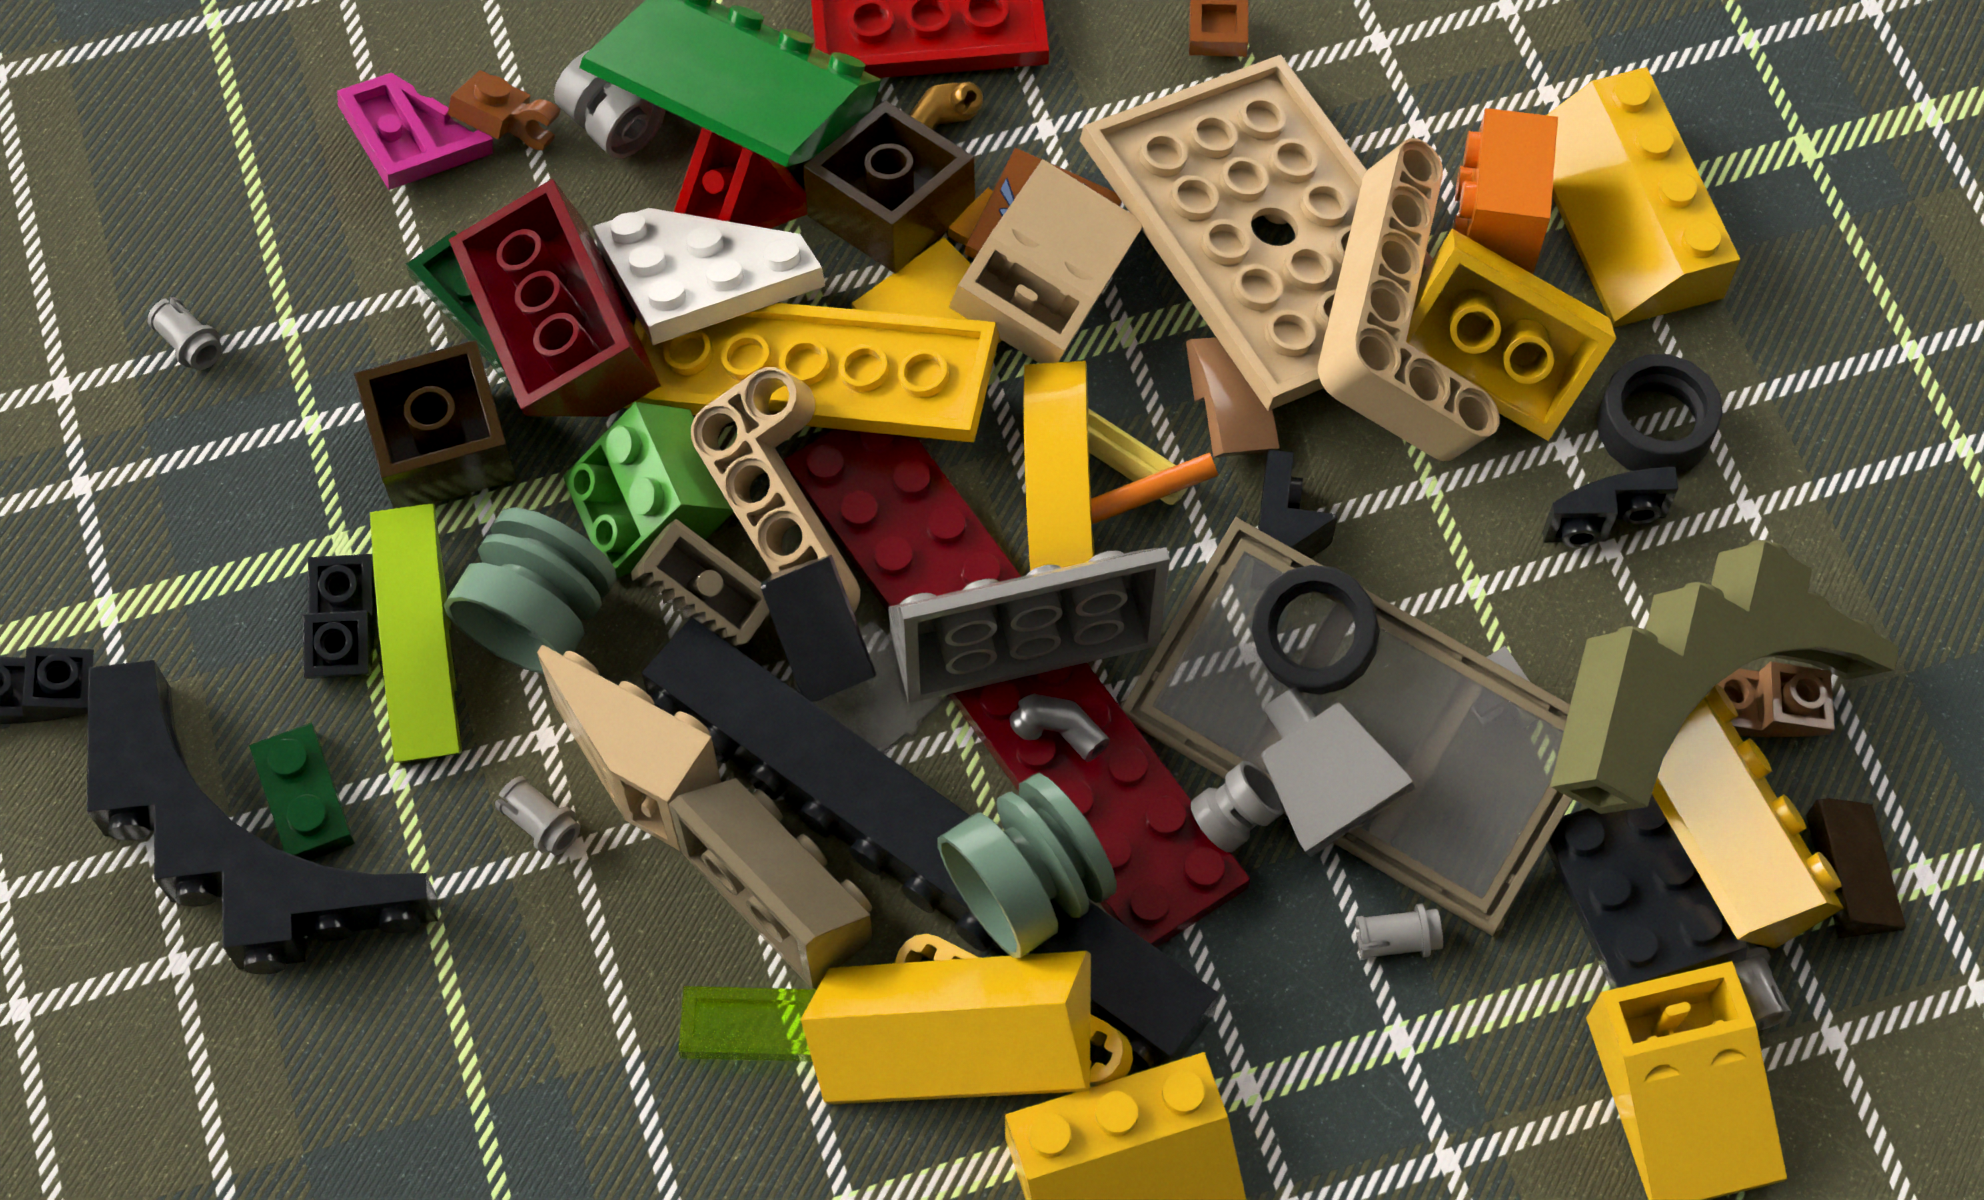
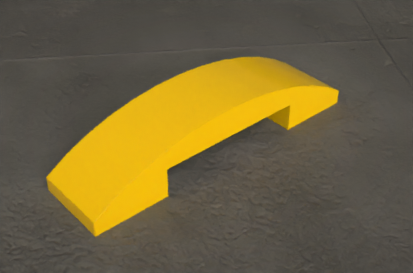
M1086 361L1024 365V455L1030 571L1044 565H1058L1061 568L1088 562L1095 556L1091 515Z

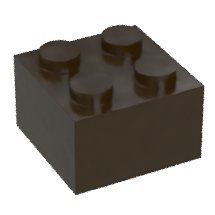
M886 100L803 166L808 216L895 274L945 233L952 223L975 201L974 156Z
M476 340L354 373L380 475L393 509L432 504L517 480Z

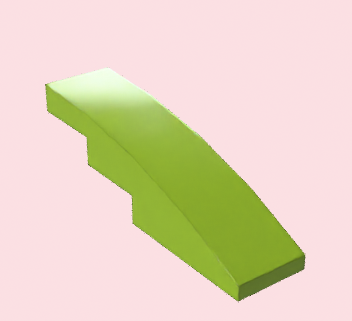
M435 504L370 512L378 628L394 763L462 754L454 691H457L449 635V630L452 628L450 618L444 607L448 598Z

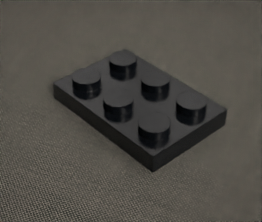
M1652 794L1648 807L1600 814L1591 808H1586L1563 816L1547 843L1546 849L1611 990L1733 961V964L1746 960L1747 946L1745 942L1737 940Z

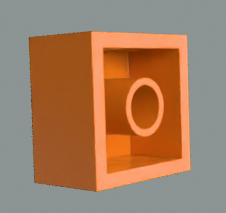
M1485 108L1479 132L1468 131L1463 166L1460 165L1456 183L1455 201H1459L1460 205L1459 215H1455L1453 229L1534 274L1551 216L1558 117Z

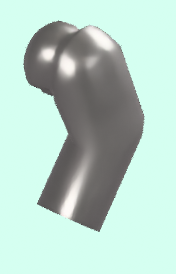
M1031 694L1018 701L1020 708L1010 716V726L1021 738L1036 740L1042 735L1044 729L1059 732L1086 762L1100 755L1110 742L1106 734L1078 704L1070 700Z

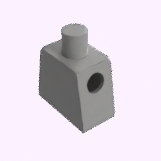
M1292 688L1276 697L1264 707L1265 713L1282 739L1263 751L1261 756L1298 841L1309 857L1323 850L1415 789L1414 783L1407 772L1340 703L1315 716L1298 689Z

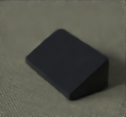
M832 555L773 573L761 583L763 596L802 696L811 702H815L874 678L877 675Z

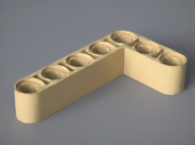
M1409 138L1369 168L1363 177L1320 354L1318 375L1325 390L1336 400L1433 458L1441 461H1451L1497 431L1499 412L1493 399L1483 389L1406 343L1443 177V166L1435 150L1420 139Z

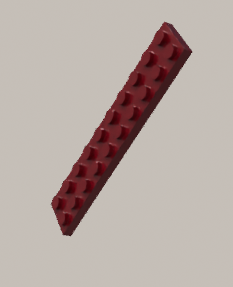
M834 429L783 459L784 464L815 514L888 614L890 606L899 605L904 599L912 595L932 593L939 596L961 591L967 585L982 579H995L1001 582L1022 577L916 437ZM1087 663L948 694L1018 792L1021 782L1034 774L1041 773L1052 780L1080 810L1096 833L1112 865L1117 881L1116 893L1099 903L1109 915L1155 948L1249 888V876L1230 852H1225L1218 848L1201 830L1192 813L1190 798ZM1031 694L1070 700L1078 704L1106 734L1110 742L1100 755L1086 762L1059 732L1044 729L1042 735L1036 740L1021 738L1011 728L1010 716L1020 708L1018 701Z

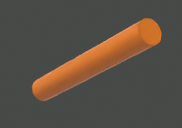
M1210 452L1091 498L1092 525L1219 476Z

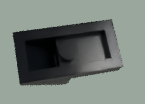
M1269 450L1263 481L1258 529L1311 559L1332 543L1338 517L1332 513L1299 509L1303 478L1291 476L1294 453ZM1254 560L1251 589L1264 591L1281 574Z

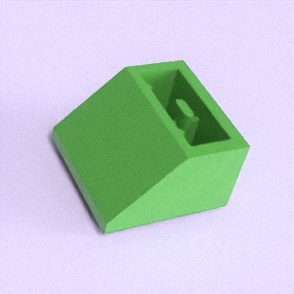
M634 402L563 475V479L591 543L600 549L612 563L617 578L631 573L665 526L675 519H678L706 540L734 512L693 445L691 425L694 417L690 409Z

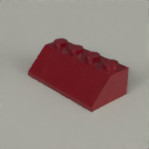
M554 179L547 181L449 239L520 409L526 416L608 417L661 386L584 219Z

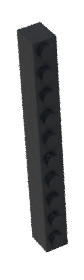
M691 617L642 672L646 693L653 699L654 706L673 716L677 712L687 713L703 723L710 732L709 736L712 738L717 761L721 763H726L729 759L734 761L748 772L747 778L756 789L763 791L772 800H777L779 796H782L799 809L798 815L801 820L814 832L823 837H828L833 833L851 846L849 849L850 854L866 870L875 875H880L884 870L903 884L901 887L903 893L917 907L927 913H933L937 909L956 923L954 926L956 932L969 945L982 952H986L988 948H991L1000 956H1011L994 941L971 912L954 885L938 849V837L970 817V815ZM1050 900L1058 922L1057 933L1025 955L1088 951L1091 954V1015L1107 1022L1127 1037L1132 1047V1063L1137 1067L1148 1070L1152 1066L1158 1067L1180 1060L1215 1015L1219 992L1090 900H1088V912L1079 918L1070 917Z

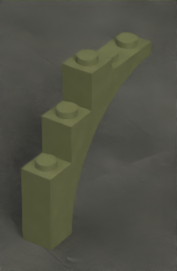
M1755 540L1747 546L1719 552L1711 585L1698 582L1688 583L1684 588L1654 595L1646 629L1626 626L1619 628L1617 632L1587 639L1550 787L1600 814L1648 807L1662 761L1685 719L1716 684L1746 663L1759 658L1775 657L1808 663L1820 669L1829 670L1832 674L1848 680L1894 671L1899 647L1874 633L1875 629L1870 624L1849 618L1829 606L1828 600L1823 596L1807 592L1812 568L1788 555L1787 549L1782 545L1772 541Z

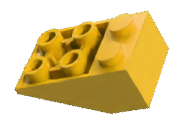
M1733 961L1601 992L1586 1019L1648 1200H1710L1786 1181L1787 1174L1757 1027Z

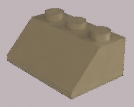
M734 778L681 794L669 803L682 854L812 990L820 985L829 968L840 967L873 938L869 914L872 906L866 896L851 881L846 879L839 884L824 868L828 863L820 849L806 835L801 834L795 839L781 825L780 822L783 820L782 813L763 791L757 789L751 794Z

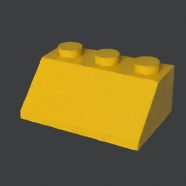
M1452 228L1419 281L1406 343L1483 389L1495 402L1499 414L1549 441L1615 342L1616 336L1609 317Z
M1205 1052L1091 1087L1090 1091L1075 1092L1005 1114V1139L1026 1200H1246L1228 1115Z

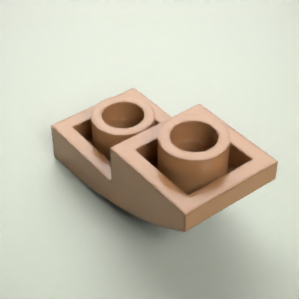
M1217 337L1188 340L1186 347L1194 401H1205L1213 458L1268 453L1269 450L1279 449L1273 411H1267Z
M1770 661L1760 671L1739 668L1718 683L1728 695L1738 713V716L1732 719L1731 722L1739 736L1803 737L1829 735L1835 730L1831 671Z

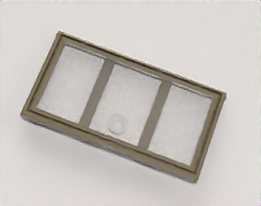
M1235 517L1129 696L1120 705L1134 726L1223 779L1240 762L1249 761L1257 766L1273 783L1261 753L1281 740L1282 737L1265 713L1264 707L1291 688L1277 681L1257 654L1251 630L1255 605L1267 586L1288 570L1308 565H1323ZM1365 590L1372 599L1380 629L1377 653L1365 674L1343 690L1323 695L1302 692L1300 694L1315 716L1340 703L1407 772L1414 783L1415 789L1333 843L1493 937L1495 932L1503 928L1506 913L1573 801L1572 798L1550 787L1570 704ZM1319 592L1300 595L1287 604L1279 617L1277 628L1280 647L1287 657L1303 667L1316 669L1333 665L1343 658L1353 643L1355 633L1352 613L1343 601L1331 594Z

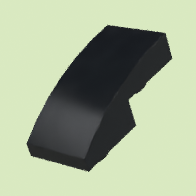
M1665 467L1630 471L1588 483L1569 492L1552 504L1542 531L1544 543L1563 542L1569 547H1587L1597 542H1606L1615 519H1623L1630 524H1645L1660 518H1666L1678 491L1676 468Z
M372 554L308 557V614H303V669L305 679L371 676L376 616Z
M26 647V658L0 657V724L50 721L88 714V667H93L94 649Z

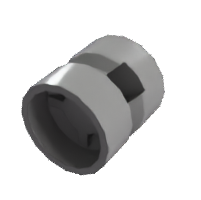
M587 50L573 59L563 70L554 90L555 103L576 124L586 128L587 134L612 158H625L633 155L646 146L656 135L663 123L665 109L580 69L582 57L590 51Z

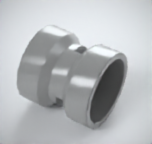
M1242 761L1225 775V783L1218 789L1208 787L1191 801L1192 813L1201 830L1218 848L1231 853L1247 842L1250 838L1251 829L1257 825H1269L1284 812V806L1274 784L1257 766L1249 761Z

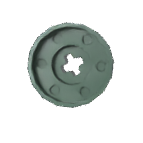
M518 507L506 508L501 511L491 527L492 534L487 535L478 548L482 563H471L468 565L446 600L444 607L453 623L479 646L518 667L544 674L537 654L542 644L561 655H564L566 651L574 652L585 634L580 620L592 619L602 605L600 598H604L610 592L617 580L614 566L605 554L583 535L570 527L536 511Z
M1041 773L1034 774L1019 784V796L1011 791L997 798V812L1004 831L993 820L979 812L971 815L938 837L940 855L957 890L986 932L1013 958H1021L1057 933L1058 922L1050 900L1070 917L1079 918L1088 912V899L1094 903L1103 902L1116 893L1117 887L1112 865L1093 828L1069 797L1052 780Z

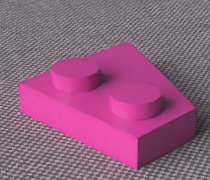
M388 73L337 91L338 107L388 190L493 154V138L478 129L472 132L452 120L451 116L448 115L447 106L434 98L420 95L416 92L413 85L393 73Z

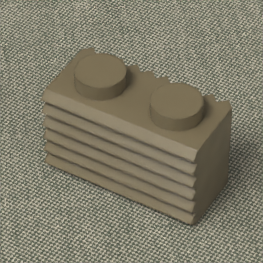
M678 519L665 526L631 571L632 581L642 580L643 588L652 587L653 596L662 595L663 604L672 603L673 612L682 610L684 619L693 617L735 648L746 644L770 612L761 590V582Z

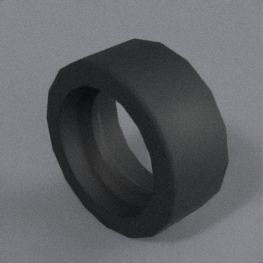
M1646 354L1627 361L1611 376L1597 414L1599 438L1608 454L1628 470L1637 471L1651 468L1675 467L1676 475L1694 468L1707 455L1723 416L1721 394L1711 377L1693 362L1670 354ZM1641 391H1660L1675 396L1689 408L1695 418L1694 430L1688 437L1677 441H1660L1643 435L1629 423L1623 413L1625 400L1630 395Z
M1308 565L1288 570L1270 583L1255 605L1251 629L1257 654L1273 677L1291 689L1297 688L1299 692L1316 695L1343 690L1363 676L1376 656L1380 633L1372 599L1359 582L1337 568ZM1312 592L1331 594L1343 601L1352 613L1355 624L1354 640L1346 655L1333 665L1318 669L1303 667L1290 660L1281 649L1277 636L1279 617L1287 604L1300 595Z

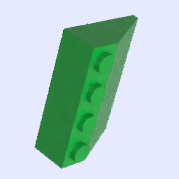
M645 0L582 57L579 67L592 75L785 167L813 159L870 113L882 79L865 72V63L855 57L834 52L830 56L813 48L815 41L801 32L791 29H781V32L764 25V16L754 10L737 5H732L728 8L713 0Z

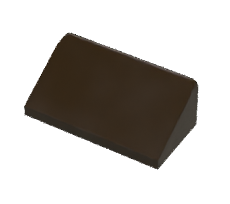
M1833 798L1817 799L1806 814L1815 852H1820L1828 860L1841 882V887L1834 892L1844 908L1832 915L1838 938L1903 931L1906 928L1873 805Z

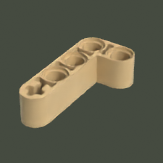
M776 367L762 368L749 375L699 411L691 425L693 445L771 573L773 574L832 555L854 613L860 602V588L857 580L775 449L779 444L803 429L811 420L815 411V398L812 390L803 381ZM787 386L789 401L786 407L781 412L771 415L769 411L771 395L778 388ZM735 421L737 425L736 440L729 448L721 451L718 445L719 433L726 424ZM767 473L770 480V488L767 495L762 500L753 503L750 497L752 481L758 475ZM798 524L802 531V542L794 553L786 556L781 547L782 537L789 527Z

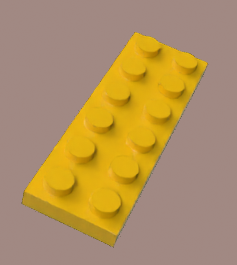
M775 303L652 345L640 321L636 318L634 328L661 386L634 402L690 409L692 415H697L702 408L755 371L765 367H776L803 381L812 390L815 398V411L806 426L974 443L1000 334L996 322ZM787 386L778 388L771 395L769 400L771 415L781 412L786 407L789 401ZM633 403L627 405L624 408H629Z

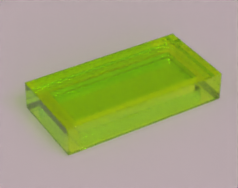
M683 986L678 1050L680 1058L812 1062L800 1019L817 989Z

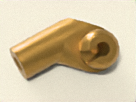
M971 82L932 86L925 92L909 116L932 130L940 124L966 121L973 118L978 110L981 109L983 94L980 88Z

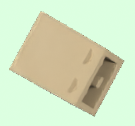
M1042 159L991 232L958 284L949 308L969 320L996 322L1001 340L1040 364L1059 362L1143 226L1133 214Z
M542 644L537 654L555 708L625 821L681 851L669 803L681 794L721 783L713 742L707 727L687 713L677 712L673 716L654 706L653 699L645 691L632 683L621 681L619 685H616L599 676L596 667L581 655L572 651H566L564 655H561Z

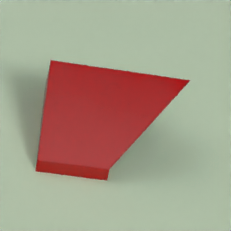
M701 128L674 212L768 229L808 214L806 192L785 166L710 130Z

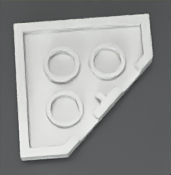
M653 208L623 213L616 216L613 220L592 226L600 252L652 345L825 287L822 267L801 234Z

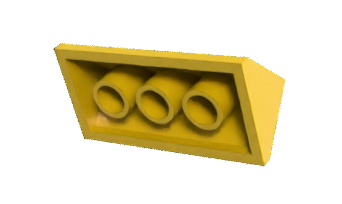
M1088 951L1028 954L1021 958L998 956L829 968L800 1019L823 1101L829 1105L1090 1091L1091 954Z

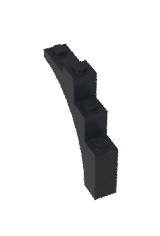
M154 660L88 667L87 813L104 836H111L115 839L138 840L147 837L150 831H154V880L170 902H177L183 906L200 907L210 905L216 902L217 897H222L223 949L238 970L244 969L248 973L259 975L274 974L283 971L286 968V964L306 962L305 937L312 936L320 941H339L351 937L353 931L379 928L386 933L399 934L418 929L420 923L438 921L437 895L426 873L369 874L321 866L278 850L234 823L198 787L190 774L175 731L171 687Z

